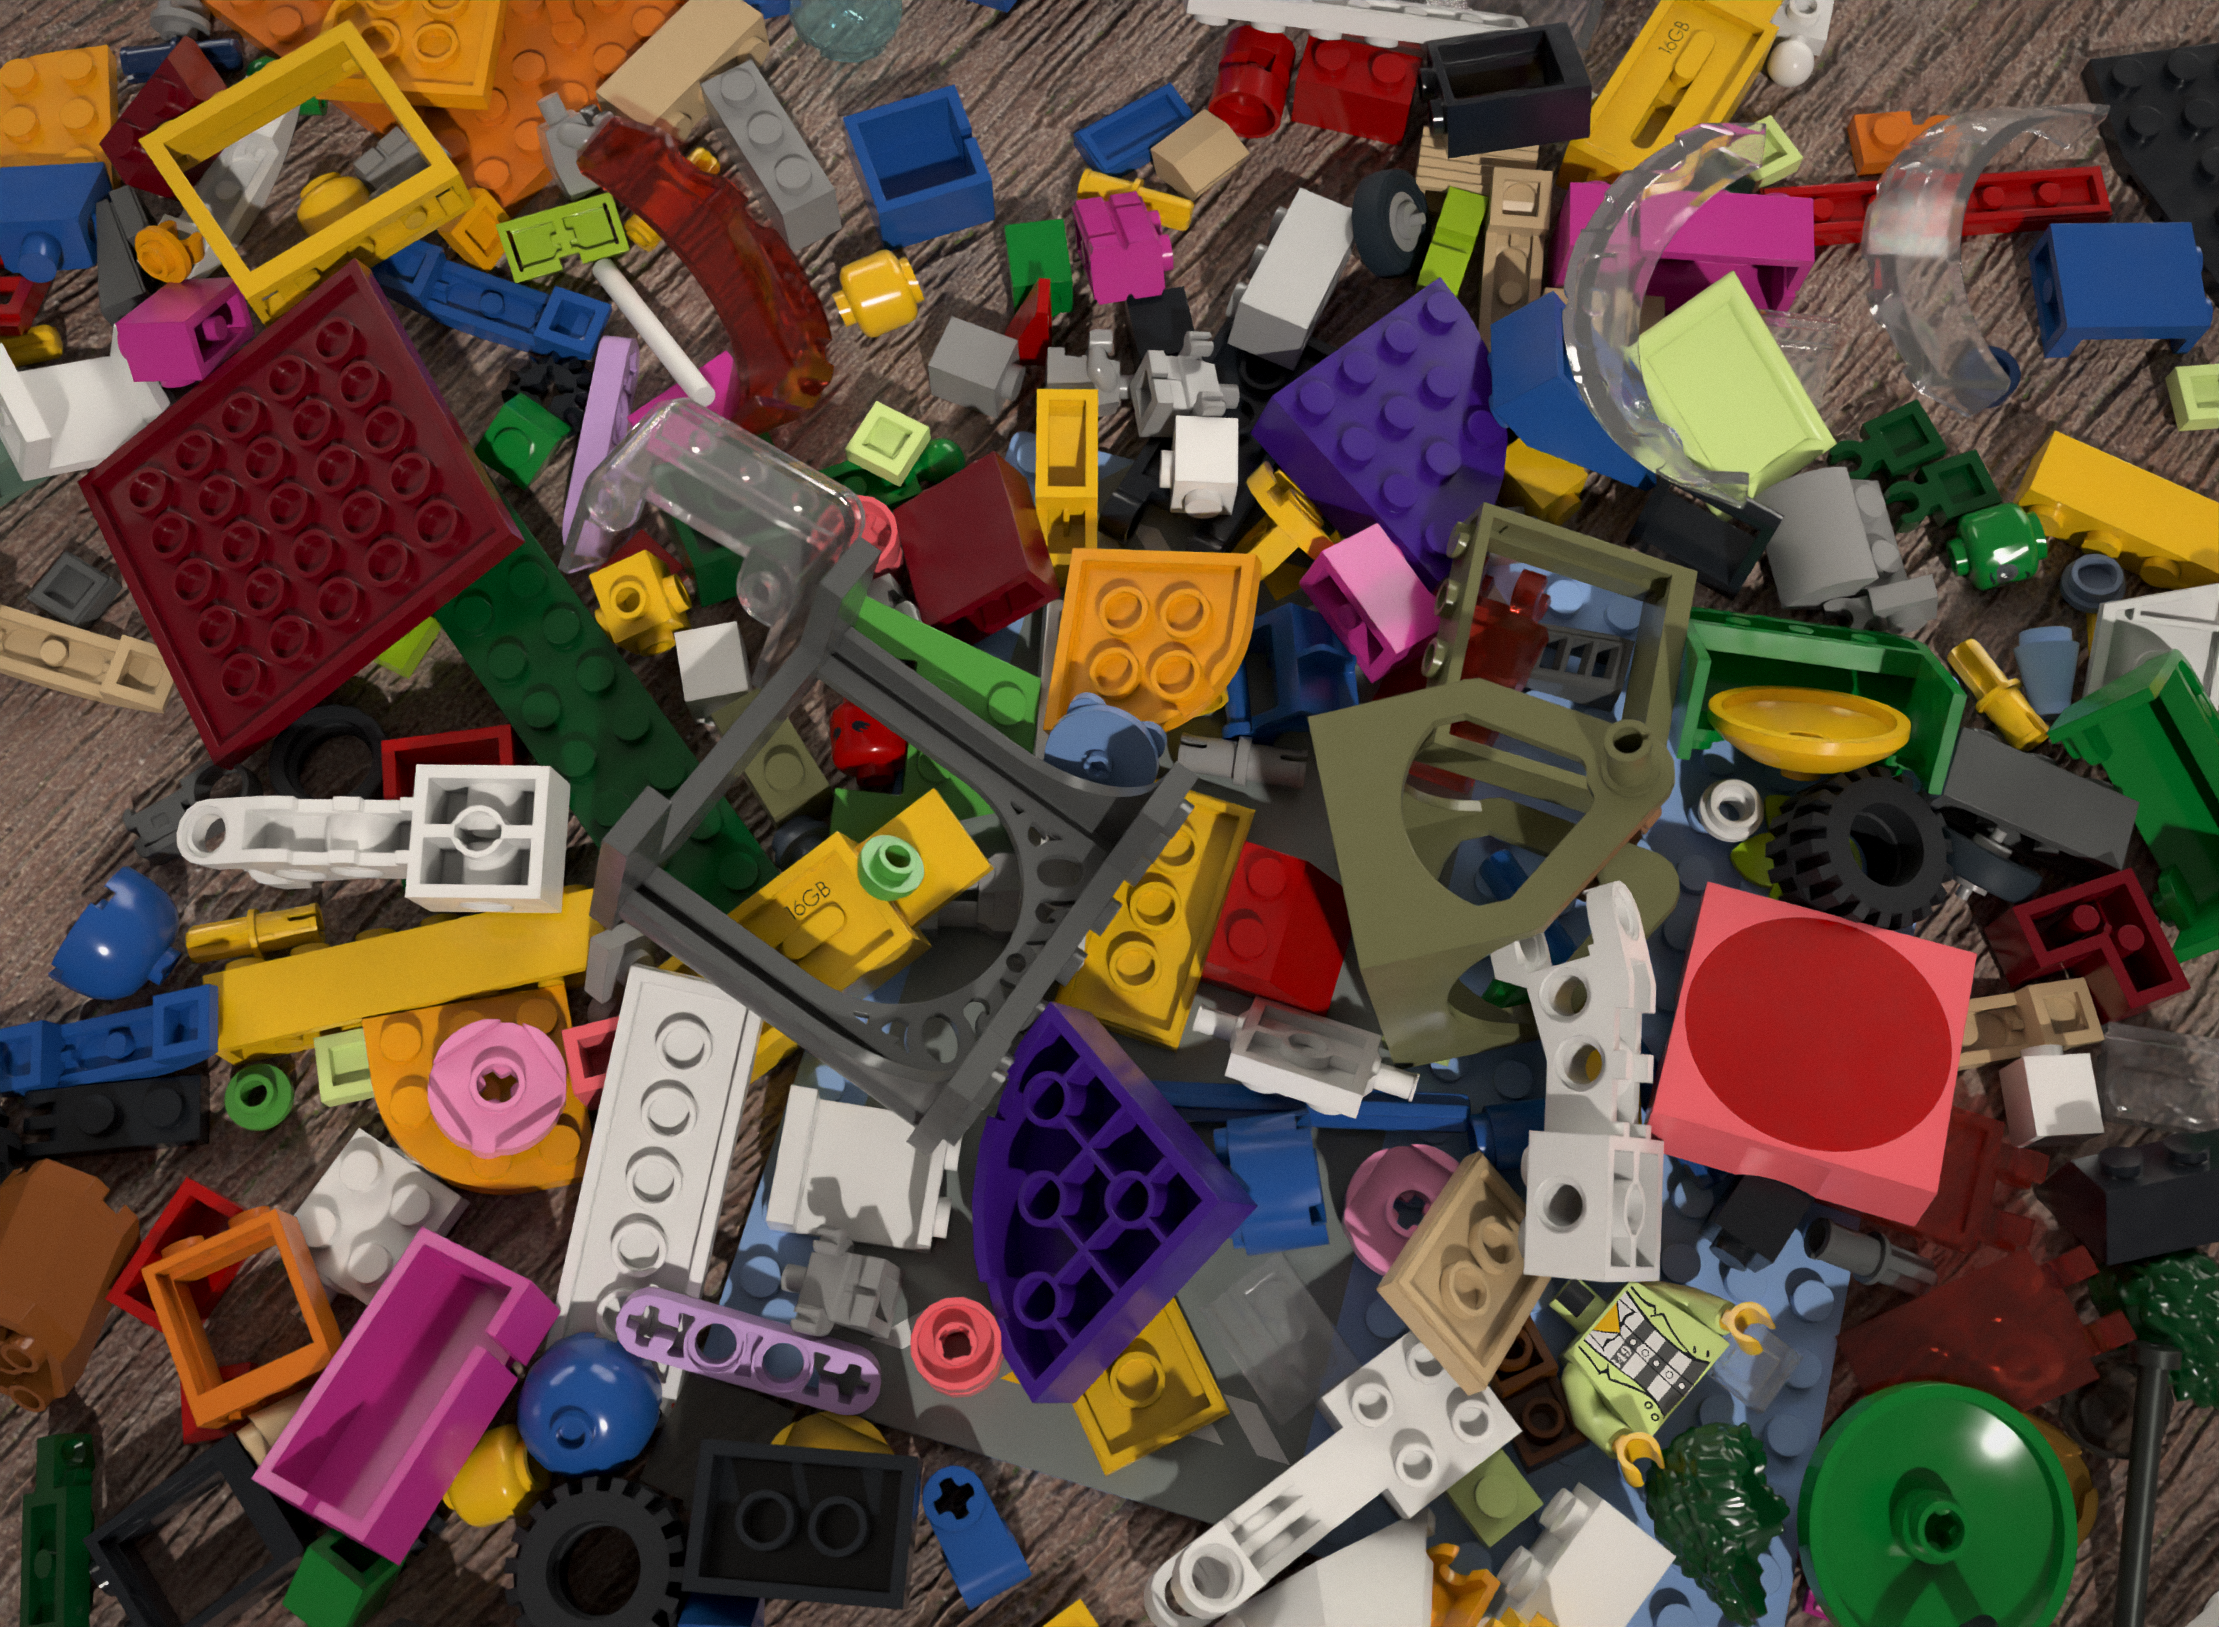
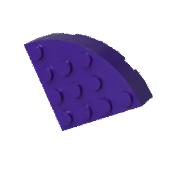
M1441 277L1274 394L1251 431V435L1344 539L1378 523L1390 540L1401 549L1407 563L1432 594L1450 576L1453 558L1447 556L1446 550L1454 525L1457 521L1463 523L1483 502L1492 505L1496 503L1504 479L1508 439L1507 428L1505 429L1497 423L1489 407V396L1492 395V372L1487 360L1489 351L1469 313Z
M1050 1001L1021 1040L1013 1055L1016 1059L1007 1071L1009 1073L1007 1076L1009 1081L1001 1095L996 1115L987 1116L979 1142L972 1193L973 1249L979 1282H987L992 1309L1001 1331L1002 1353L1031 1402L1075 1403L1258 1205L1091 1012Z

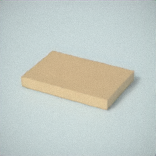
M1480 1150L1463 1158L1376 1288L1377 1292L1468 1396L1487 1388L1552 1278L1523 1275L1524 1258L1521 1256L1518 1247V1231L1521 1221L1526 1217V1204Z

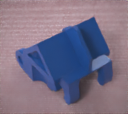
M1290 602L1254 618L1251 639L1246 654L1262 653L1265 655L1266 666L1271 668L1274 695L1273 709L1251 717L1245 655L1238 671L1227 686L1229 700L1225 704L1227 725L1222 727L1221 736L1222 739L1239 741L1240 736L1253 737V744L1273 746L1275 740L1283 733L1291 731L1310 732L1307 718L1309 716L1360 705L1355 674L1356 655L1348 652L1322 614Z

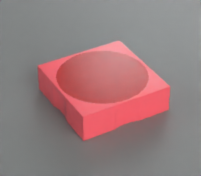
M1707 881L1692 922L1674 996L1675 1015L1668 1040L1658 1063L1643 1125H1651L1652 1140L1664 1141V1154L1732 1174L1774 1179L1792 1185L1814 1198L1915 1227L1938 1192L1977 953L1884 928L1873 927V925L1861 922L1855 923L1839 916Z

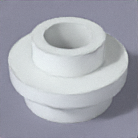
M1722 779L1712 783L1701 795L1698 802V816L1704 829L1713 837L1725 842H1739L1752 836L1760 827L1764 817V806L1759 793L1749 783L1737 779ZM1729 804L1735 807L1739 814V820L1730 821L1720 813L1719 805Z

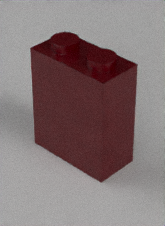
M995 451L971 462L966 468L932 488L920 492L915 498L893 510L922 623L972 646L1062 596L1027 478Z

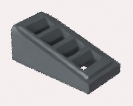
M105 199L96 203L98 292L101 313L113 327L115 323L157 291L151 276L137 263V252L126 238L113 202Z
M1507 617L1489 677L1611 712L1622 691L1635 641L1605 633ZM1520 640L1532 644L1526 665L1514 663ZM1545 647L1556 650L1551 669L1539 667ZM1570 655L1581 658L1577 674L1565 672ZM1595 662L1606 665L1603 678L1591 676Z

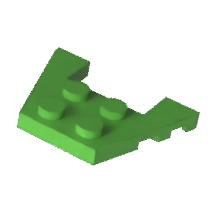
M868 596L865 597L854 629L898 660L914 662V671L1013 742L1033 754L1041 678ZM907 742L901 794L895 795L834 788L828 838L836 831H839L857 843L863 842L933 788L940 793L959 821L995 812L977 792Z

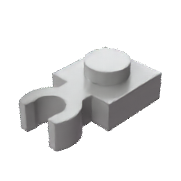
M627 922L617 925L612 932L606 930L590 938L584 991L593 997L587 1011V1019L590 1023L616 1017L620 1013L631 965L637 963L655 967L657 944Z

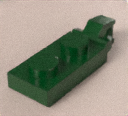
M63 1433L37 1438L36 1486L34 1493L23 1495L19 1627H89L90 1610L94 1598L88 1568L91 1554L82 1539L91 1534L95 1526L94 1513L91 1508L92 1485H90L93 1482L91 1473L96 1468L92 1434Z

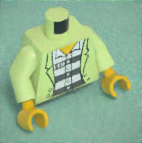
M1570 1279L1548 1304L1578 1331L1576 1336L1558 1356L1560 1363L1564 1367L1561 1383L1574 1425L1609 1458L1618 1459L1623 1477L1632 1487L1644 1485L1640 1471L1632 1464L1636 1459L1642 1457L1651 1458L1659 1468H1665L1660 1445L1652 1436L1730 1345L1722 1336H1726L1731 1332L1739 1348L1747 1355L1755 1356L1760 1354L1763 1348L1757 1339L1744 1334L1745 1329L1755 1323L1764 1324L1769 1329H1776L1766 1308L1759 1303L1750 1301L1742 1302L1735 1306L1732 1302L1701 1289L1664 1281L1626 1282L1619 1286L1604 1301L1582 1280Z

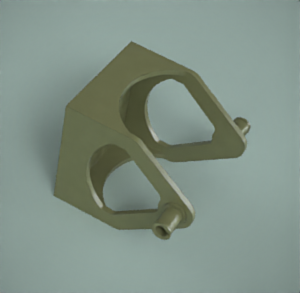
M1481 678L1464 679L1307 717L1360 972L1396 1068L1406 1069L1541 1040L1531 1002L1501 1009L1473 993L1458 978L1476 962L1500 948L1544 932L1593 878L1598 881L1599 886L1614 881H1621L1627 886L1637 904L1646 940L1674 911L1680 897L1679 875L1673 864L1659 853L1628 843L1636 832L1670 797L1675 785L1674 760L1670 752L1661 742L1649 736L1651 732L1642 722L1634 719H1623L1610 723ZM1467 720L1580 763L1586 770L1587 788L1594 799V803L1582 819L1575 824L1503 797L1482 800H1457L1433 796L1408 785L1406 779L1417 751L1435 727ZM1488 835L1546 858L1510 899L1476 906L1458 897L1438 882L1446 862L1462 841ZM1592 933L1566 962L1590 956L1588 945L1594 944ZM1583 982L1574 989L1571 996V1006L1575 1014L1580 1012L1587 999V990Z

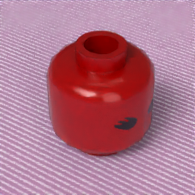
M844 697L843 703L838 705L829 717L832 759L835 768L845 775L856 777L857 784L863 787H880L891 784L895 781L894 774L904 770L907 741Z

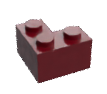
M2131 867L2012 907L1984 928L2011 988L2070 968L2074 978H2085L2101 1027L2157 1008L2191 989Z

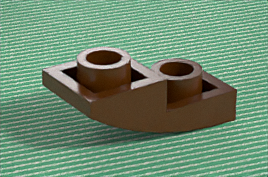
M1530 1315L1488 1384L1522 1430V1432L1510 1440V1443L1527 1475L1590 1444V1440L1574 1425L1562 1384L1557 1377L1558 1365Z

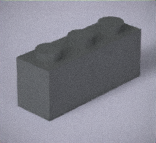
M1964 726L1958 729L1941 795L1927 793L1933 800L1930 804L1931 810L1935 815L1941 813L1947 825L1972 837L1978 832L1988 838L1996 827L2007 833L2001 844L2012 850V855L2080 884L2122 870L2140 803L2117 793L2115 787L2108 782L2080 777L2059 768L2056 761L2047 756L2024 753L2001 743L1999 738L1989 731L1966 728ZM1921 784L1920 791L1924 790L1926 792V790Z

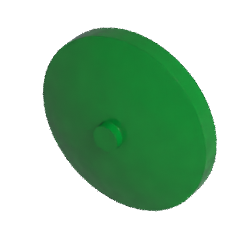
M1935 1381L1907 1382L1874 1392L1846 1410L1828 1429L1811 1456L1800 1488L1796 1525L1800 1559L1808 1585L1818 1605L1834 1627H1958L1979 1615L1992 1616L1999 1627H2049L2065 1600L2073 1577L2078 1548L2076 1508L2066 1473L2052 1447L2039 1430L2019 1411L1990 1394L1969 1387Z

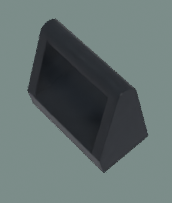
M1672 456L1625 543L1646 555L1698 571L1696 582L1733 601L1780 525L1784 515ZM1674 485L1759 531L1758 535L1755 538L1669 492L1671 486Z

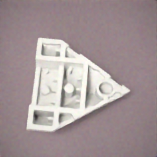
M1428 1506L1418 1511L1409 1519L1399 1520L1324 1557L1231 1610L1224 1619L1220 1620L1213 1627H1431L1434 1563L1426 1553L1427 1538L1435 1535L1436 1516Z

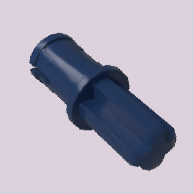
M174 36L170 42L155 45L121 47L120 62L123 74L127 76L128 83L131 85L147 83L166 57L181 41L182 37ZM223 38L195 41L217 73L240 71L243 68L244 60L238 40Z

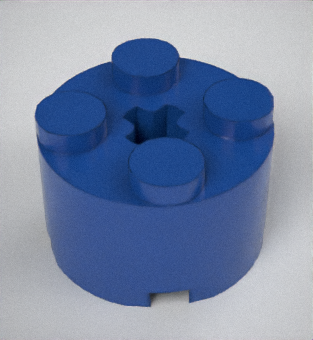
M1308 1108L1228 1119L1226 1128L1213 1129L1217 1159L1258 1205L1229 1237V1239L1232 1238L1234 1249L1245 1248L1247 1256L1330 1245L1325 1224L1327 1223L1319 1165L1316 1148H1313L1312 1124Z

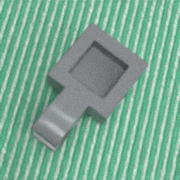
M1930 574L1868 589V596L1852 599L1840 597L1829 600L1823 605L1825 620L1846 617L1853 623L1850 628L1868 630L1872 627L1873 631L1877 632L1889 629V632L1892 634L1909 633L1924 627L1927 624V620L1937 618L1938 594L1933 575Z

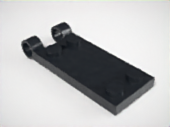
M1228 317L1212 341L1214 345L1212 354L1209 357H1202L1204 362L1215 364L1218 384H1236L1239 388L1237 408L1226 409L1224 415L1219 417L1238 418V486L1232 515L1195 518L1187 513L1170 512L1171 488H1159L1161 450L1171 451L1173 438L1150 437L1118 488L1111 494L1105 504L1097 524V531L1126 545L1136 533L1146 508L1151 503L1199 528L1188 543L1185 552L1226 553L1229 545L1257 502L1246 483L1247 478L1265 461L1269 462L1274 469L1273 474L1279 466L1251 435L1252 429L1274 394L1338 350V348L1311 336L1294 371L1228 344L1234 322L1233 318Z

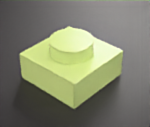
M1771 115L1723 138L1718 149V154L1748 194H1753L1759 191L1760 188H1765L1796 172L1803 160V156Z
M2219 364L2175 367L2165 380L2178 431L2218 429Z
M876 401L845 448L847 460L900 487L931 439L930 429L928 426Z
M363 1028L313 1038L320 1098L323 1104L333 1107L375 1098Z
M1502 1448L1498 1449L1443 1492L1484 1548L1493 1546L1544 1505Z

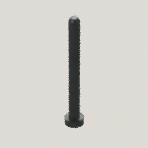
M2130 1340L2128 1344L2127 1360L2138 1364L2112 1627H2144L2169 1370L2181 1369L2182 1349L2168 1344L2145 1340Z

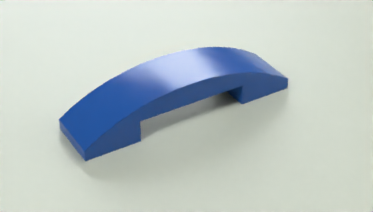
M421 240L415 241L370 268L385 296L393 301L464 333L521 351L544 356H551L552 352L555 351L564 359H574L577 357L579 360H591L613 311L612 305L558 286L554 287L550 295L446 259L442 247Z
M206 984L153 996V1005L63 1025L40 1020L0 1029V1098L25 1096L26 1092L143 1080L181 1070L210 1058L218 1052V986Z

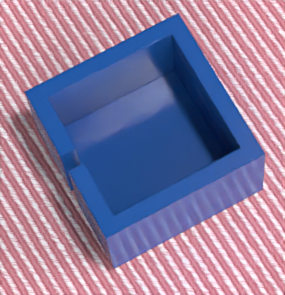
M955 84L842 117L849 159L883 250H897L995 220L992 178L976 137H972V128Z

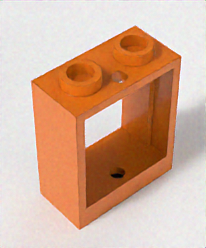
M269 1206L255 1207L232 1217L228 1221L229 1230L204 1240L203 1236H193L177 1241L161 1251L162 1260L141 1269L197 1427L222 1430L248 1418V1415L314 1385L344 1342L297 1217L276 1208L270 1210ZM277 1244L313 1343L224 1383L188 1284Z

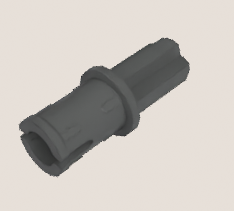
M1818 1217L1810 1224L1805 1234L1804 1252L1807 1257L1850 1271L1856 1281L1862 1284L1872 1285L1879 1282L1916 1297L1927 1296L1931 1286L1937 1285L1939 1275L1937 1272H1934V1262L1931 1259L1892 1245L1886 1235L1877 1231L1863 1234L1834 1223L1829 1218Z

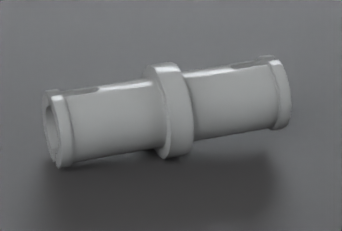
M1182 732V744L1179 746L1177 761L1193 773L1232 778L1233 785L1246 787L1247 781L1295 787L1297 790H1303L1309 753L1307 749L1296 750L1253 744V737L1240 736L1239 741L1190 735V733Z

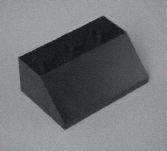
M2219 1129L2195 1134L2175 1133L2167 1136L2162 1141L2134 1147H2109L2096 1155L2069 1160L2037 1187V1199L2107 1266L2219 1242Z

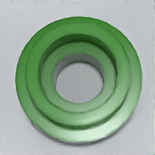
M890 835L873 837L865 843L858 855L857 874L859 882L867 893L879 900L894 901L909 896L918 888L923 880L924 865L920 855L909 843L898 837Z
M254 1064L239 1071L229 1082L225 1092V1108L229 1117L239 1126L252 1131L267 1130L281 1123L289 1114L294 1103V1087L290 1078L277 1067L269 1064ZM265 1085L267 1089L265 1100L257 1106L250 1107L248 1103L250 1092L257 1086Z

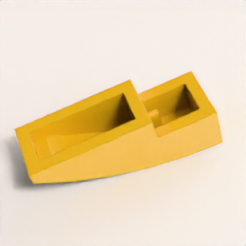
M1037 389L1035 507L1059 587H1066L1072 548H1097L1098 389Z

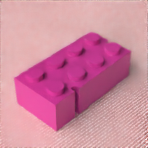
M1604 181L1570 182L1548 247L1547 288L1578 286L1586 291L1599 292V298L1609 299L1611 293L1626 290L1639 291L1648 296L1665 297L1666 317L1733 270L1759 312L1765 313L1766 324L1781 325L1796 297L1795 291L1800 290L1815 262L1813 198L1790 197L1784 193H1769L1766 195L1730 193L1724 189H1709L1706 191L1670 189L1664 185L1637 187L1635 193H1625V186L1610 185Z
M421 1227L251 1479L294 1507L331 1528L340 1531L399 1566L517 1382L518 1378L509 1371L513 1363L517 1361L527 1366L561 1313V1310L531 1280Z

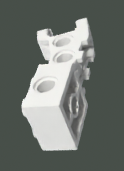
M416 764L414 797H400V800H364L361 797L333 796V799H297L294 796H250L206 799L196 802L186 810L179 821L176 832L177 846L181 855L190 863L217 870L244 869L257 882L281 889L312 888L313 882L365 878L406 879L405 897L430 912L561 913L570 784L551 766ZM222 818L226 829L224 840L218 848L209 852L205 845L207 830L213 822Z
M1614 881L1582 892L1583 895L1587 896V914L1594 944L1588 945L1590 956L1552 966L1544 932L1531 938L1513 942L1490 954L1495 979L1527 988L1547 1060L1544 1131L1529 1130V1146L1524 1150L1521 1159V1176L1524 1185L1527 1187L1526 1217L1521 1221L1518 1231V1247L1521 1256L1524 1258L1523 1275L1599 1282L1660 1281L1664 1141L1651 1139V1125L1638 1124L1640 1083H1653L1654 1055L1641 1054L1642 1013L1655 1014L1656 982L1637 904L1627 886L1621 881ZM1583 982L1587 990V999L1584 1007L1575 1014L1571 1006V996L1574 989ZM1597 1049L1601 1055L1602 1068L1598 1077L1591 1082L1586 1074L1585 1066L1591 1052Z
M1410 1330L1314 1404L1335 1432L1332 1436L1154 1571L1148 1578L1144 1590V1606L1150 1620L1157 1627H1204L1215 1618L1230 1612L1265 1586L1271 1578L1380 1494L1398 1520L1409 1519L1517 1436L1522 1430L1489 1386L1481 1392L1468 1396ZM1171 1577V1590L1177 1603L1192 1616H1180L1168 1607L1164 1590Z

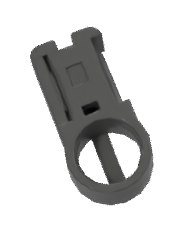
M210 760L205 762L195 772L179 780L183 787L182 789L138 813L129 808L126 809L122 818L126 829L139 837V839L133 842L137 854L157 865L166 864L177 858L181 853L177 846L176 832L179 821L188 808L196 802L209 799L210 791L214 784L223 776L231 773H239L241 775L243 786L241 790L226 798L263 796L260 779L254 772L240 763L233 766L234 769L230 771L214 765L213 761ZM222 818L217 819L210 825L205 836V842L226 831Z

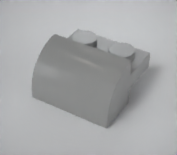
M1829 467L1808 471L1784 479L1768 487L1753 498L1784 515L1780 525L1766 546L1782 609L1823 610V605L1834 598L1844 597L1852 599L1868 596V589L1908 580L1879 481L1850 479L1847 467Z

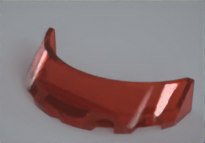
M615 116L576 160V165L583 176L599 185L627 206L674 251L698 281L725 327L737 361L740 396L736 414L711 439L716 451L804 416L813 409L819 401L823 390L831 383L835 365L827 361L826 346L833 339L826 313L818 295L811 288L808 275L797 257L776 229L758 224L748 214L744 204L749 198L728 178L704 172L681 155L678 149L682 143L681 141L658 127Z

